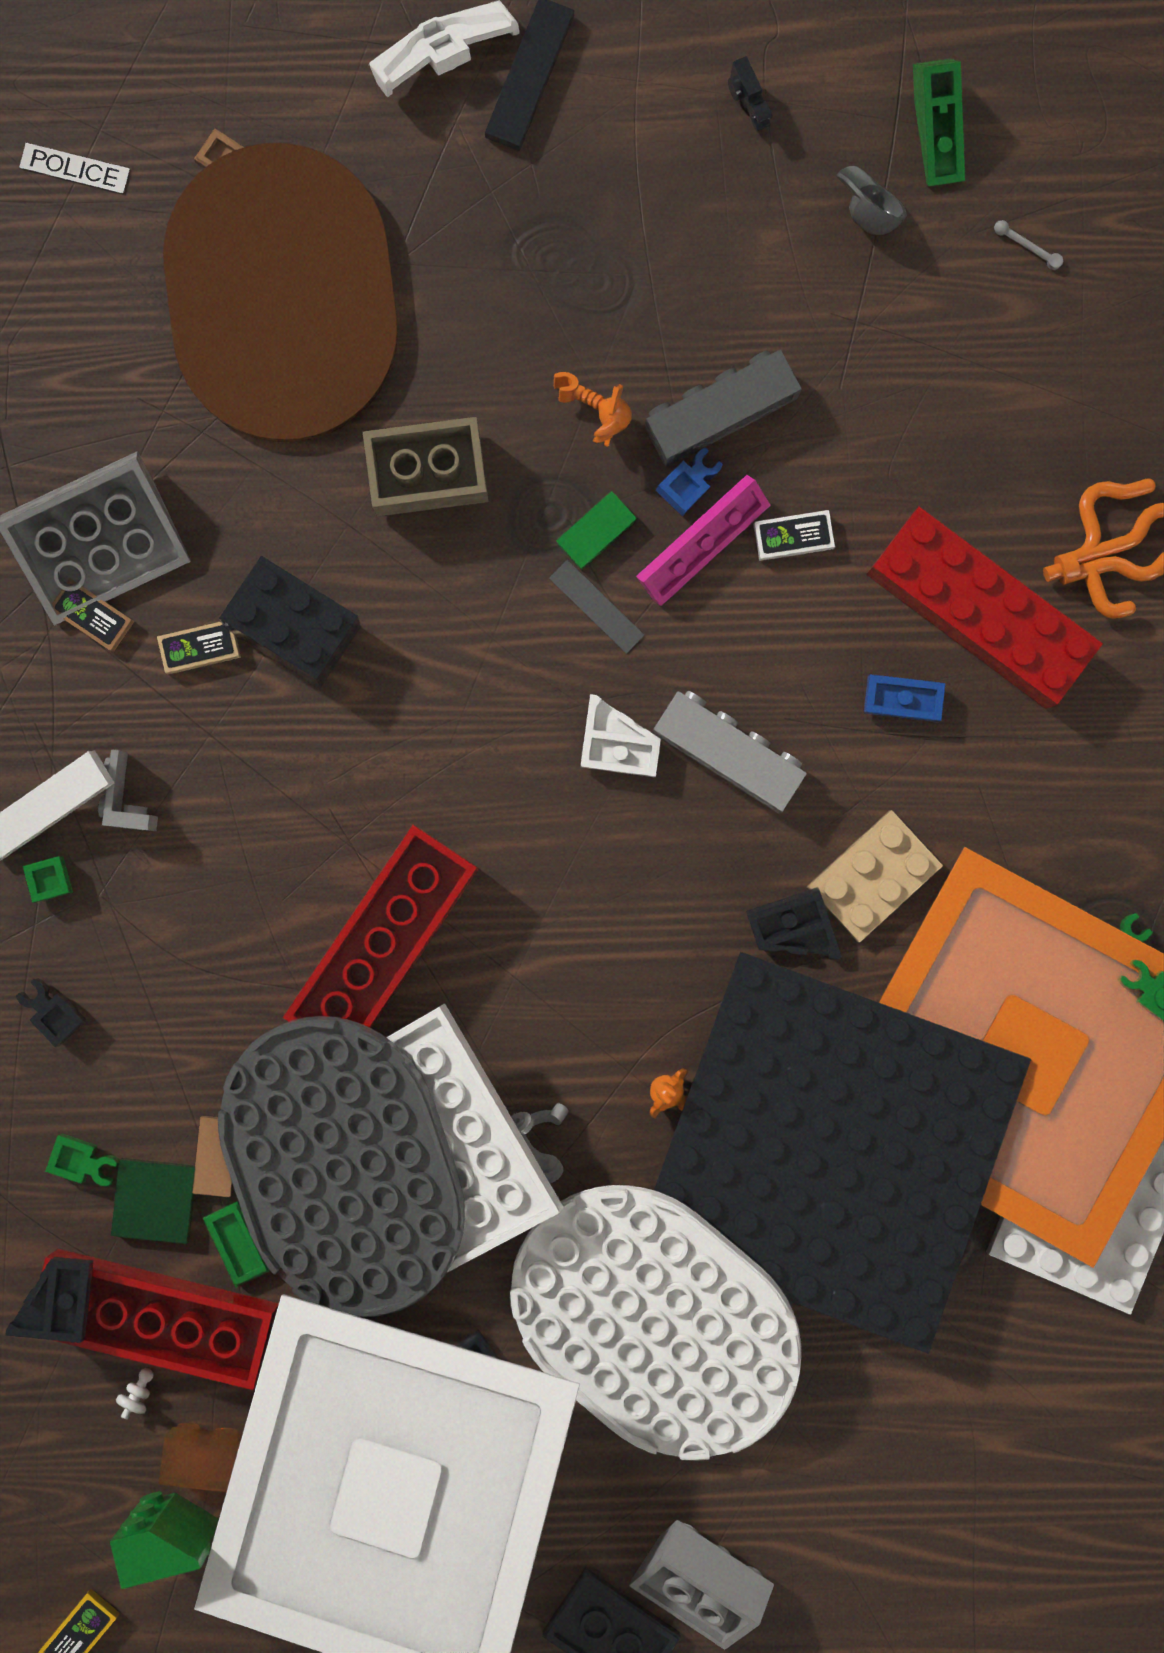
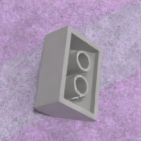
M676 1520L661 1533L633 1576L629 1586L725 1650L760 1625L774 1584L764 1578L757 1569L746 1566L731 1556L730 1552L724 1547L715 1545L701 1536L691 1525Z

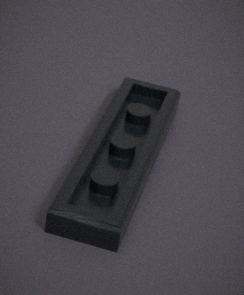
M538 0L486 128L485 138L512 149L521 150L574 18V9L550 0Z

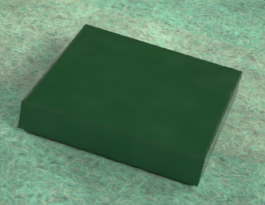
M129 1158L119 1159L111 1236L187 1244L190 1240L194 1203L192 1191L195 1165Z

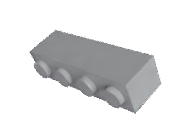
M678 691L652 733L778 814L783 812L807 774L800 769L802 762L786 752L779 756L768 749L771 743L755 732L751 731L749 736L736 728L738 722L726 713L719 711L717 715L704 708L707 702L693 692L687 691L684 695Z

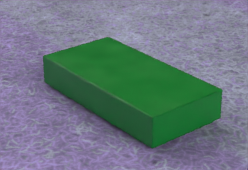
M611 491L558 538L556 544L582 571L637 521V518Z
M239 1201L227 1205L203 1218L235 1288L270 1271L251 1238Z

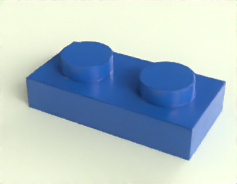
M870 674L867 679L864 713L940 722L942 719L945 683Z

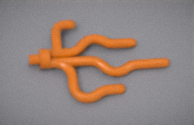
M1147 478L1130 484L1106 481L1088 487L1081 495L1079 502V513L1086 533L1085 542L1075 551L1055 556L1054 565L1043 568L1045 580L1050 582L1059 579L1065 585L1085 579L1093 605L1104 617L1117 619L1134 614L1136 611L1134 602L1125 601L1113 604L1108 600L1099 574L1114 571L1128 579L1139 582L1152 581L1164 574V552L1151 565L1145 567L1135 565L1127 559L1117 556L1106 557L1139 545L1147 535L1151 524L1159 518H1164V503L1154 504L1144 509L1137 518L1130 533L1101 543L1100 524L1095 513L1094 504L1100 497L1124 500L1151 493L1156 487L1154 480Z

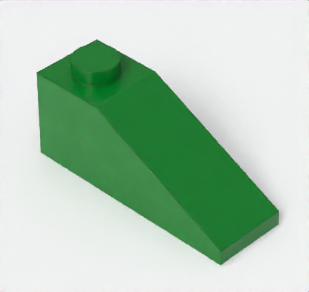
M943 59L913 64L914 103L927 186L965 181L961 62L953 59Z

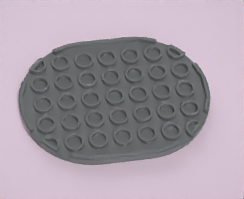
M315 1016L295 1019L273 1028L252 1042L238 1061L233 1064L224 1083L221 1110L218 1112V1133L223 1157L247 1228L262 1260L273 1274L277 1273L293 1288L292 1292L295 1295L311 1303L361 1318L389 1315L412 1306L424 1298L448 1272L460 1248L465 1223V1203L460 1178L434 1100L421 1073L407 1055L388 1038L365 1025L337 1017Z

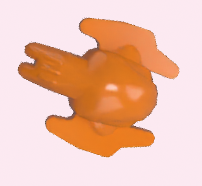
M569 372L554 374L553 387L554 389H559V402L566 403L575 399L578 401L582 400L583 403L599 410V419L602 426L594 433L596 437L593 442L601 443L605 441L604 446L608 447L611 438L623 431L629 425L632 418L629 405L620 398L623 385L614 386L612 397L605 399L602 395L579 385L577 377Z
M682 1068L673 1076L661 1075L652 1081L650 1096L654 1101V1105L650 1109V1116L656 1119L661 1111L674 1106H678V1109L681 1111L683 1110L688 1097L683 1095V1079L689 1072L687 1069Z

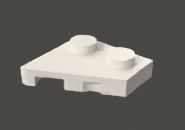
M590 694L580 767L656 777L661 739L636 724L634 720L622 712L620 713L608 705L597 695Z

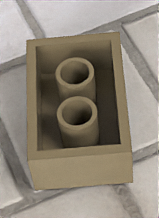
M477 417L363 432L372 508L377 516L489 502Z

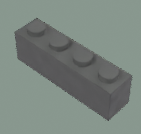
M781 349L772 354L768 350L763 351L749 360V366L739 371H736L735 368L728 369L715 378L716 383L706 388H703L702 385L695 386L682 395L683 400L671 406L669 402L660 404L649 412L650 417L646 418L645 429L665 467L798 399L802 388Z

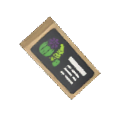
M221 622L157 636L164 670L168 675L241 658L236 636L225 629Z

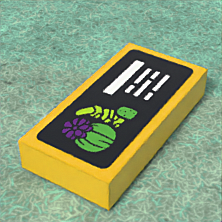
M90 1589L38 1653H88L120 1613L94 1590Z

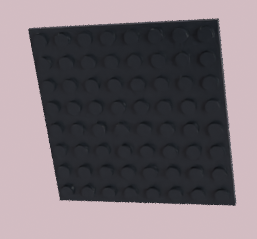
M740 952L654 1191L678 1200L699 1214L762 1267L777 1283L788 1301L929 1354L1031 1058Z

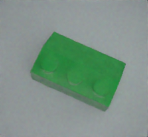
M161 1491L153 1492L139 1499L140 1502L130 1511V1515L120 1525L119 1530L110 1540L121 1589L200 1569L210 1553L219 1518L177 1493L163 1496Z

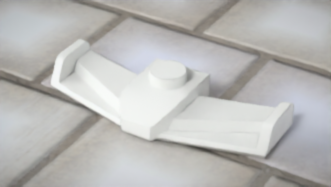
M500 0L442 17H434L419 24L418 28L372 60L369 65L377 84L384 94L389 97L393 94L392 90L428 63L439 76L471 60L468 44L511 33L513 36L520 34L518 22Z

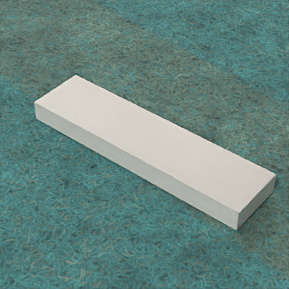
M95 750L88 751L0 812V861L114 784L113 779Z

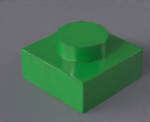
M63 856L23 866L32 903L73 893Z

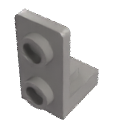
M111 750L110 758L107 757L105 759L104 766L113 779L114 784L106 789V795H102L99 801L98 813L99 817L103 818L102 825L157 831L158 817L147 815V807L124 805V812H121L128 753L120 750Z

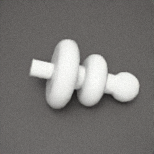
M142 1369L139 1372L137 1383L131 1382L127 1385L126 1389L130 1393L129 1396L123 1394L117 1396V1404L125 1408L121 1415L122 1418L128 1420L131 1412L137 1414H144L146 1412V1406L139 1401L140 1398L147 1399L150 1395L149 1390L145 1387L147 1382H150L153 1378L151 1369Z

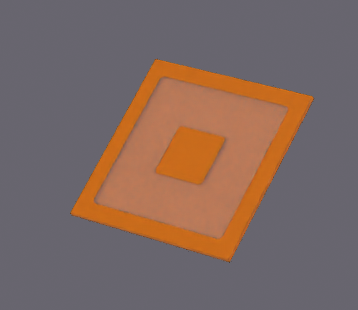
M964 847L879 1003L1031 1058L981 1205L1094 1268L1164 1140V1023L1136 1002L1142 993L1140 990L1125 988L1118 981L1121 975L1127 977L1132 982L1138 979L1139 971L1130 964L1132 960H1139L1145 963L1152 978H1154L1158 971L1164 972V953Z

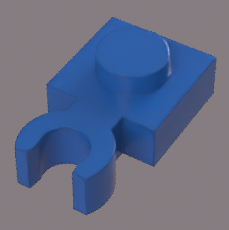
M707 448L701 449L692 461V468L683 460L655 490L681 516L710 488L704 480L714 478L723 466L720 461L713 468H707L703 465L702 459L709 451Z

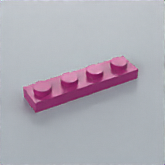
M746 475L636 576L654 602L662 606L771 506L756 480Z

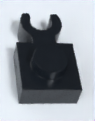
M747 56L734 61L731 75L728 79L730 93L735 101H741L745 112H749L751 122L756 132L771 125L769 119L773 117L772 112L761 95L762 88Z
M39 978L33 979L31 983L38 991L37 997L33 1000L25 992H20L16 995V998L21 1005L28 1008L33 1007L37 1011L29 1020L54 1047H59L87 1019L62 993H57L51 998L48 985Z

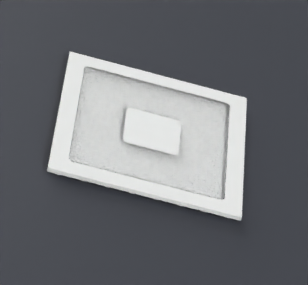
M285 1294L281 1295L194 1609L322 1653H511L580 1383Z

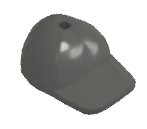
M849 166L840 170L836 175L853 194L849 206L853 221L871 235L890 233L898 228L907 217L903 204L861 168Z

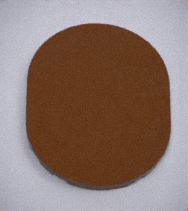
M263 143L247 146L232 151L205 167L186 186L178 198L167 224L163 248L164 273L174 350L186 383L197 399L218 420L257 439L272 442H301L330 434L344 427L348 421L357 416L362 410L367 409L381 391L391 365L394 363L398 343V318L387 235L380 212L372 196L362 182L344 165L320 151L295 144Z

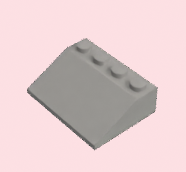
M138 451L0 516V532L53 625L65 621L63 618H66L67 615L95 601H108L190 562L187 551L161 495ZM71 578L76 584L70 585L66 582ZM82 586L97 596L59 615L56 614L52 605L62 589L75 591Z

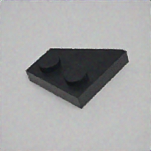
M818 887L746 911L759 950L773 952L787 950L791 954L798 955L815 953L828 955L832 959L842 957Z
M63 1257L52 1258L41 1273L35 1287L27 1295L20 1311L8 1325L5 1336L76 1343L83 1342L86 1336L93 1260Z

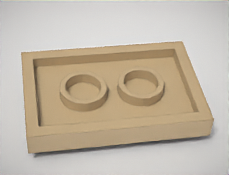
M890 810L815 878L807 888L809 890L816 887L819 888L825 907L851 936L860 943L943 865L902 820Z

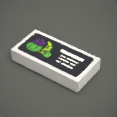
M829 510L756 521L753 524L759 561L831 550L835 547Z

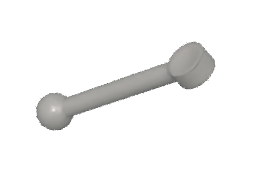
M1000 220L996 222L994 230L997 235L1005 234L1046 260L1049 269L1057 270L1063 264V258L1060 254H1049L1010 229L1006 221Z

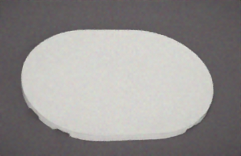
M611 1185L584 1190L560 1201L564 1209L559 1214L532 1227L515 1259L510 1291L512 1314L523 1337L522 1342L532 1359L544 1373L580 1383L576 1401L613 1432L634 1446L653 1454L660 1452L666 1455L678 1456L681 1460H709L711 1456L731 1451L736 1453L751 1446L764 1437L782 1418L796 1391L801 1366V1339L794 1312L786 1296L772 1277L699 1214L678 1200L654 1190L629 1185Z

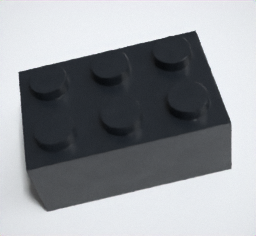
M260 556L219 617L225 629L318 688L322 687L361 628L358 615L263 556Z

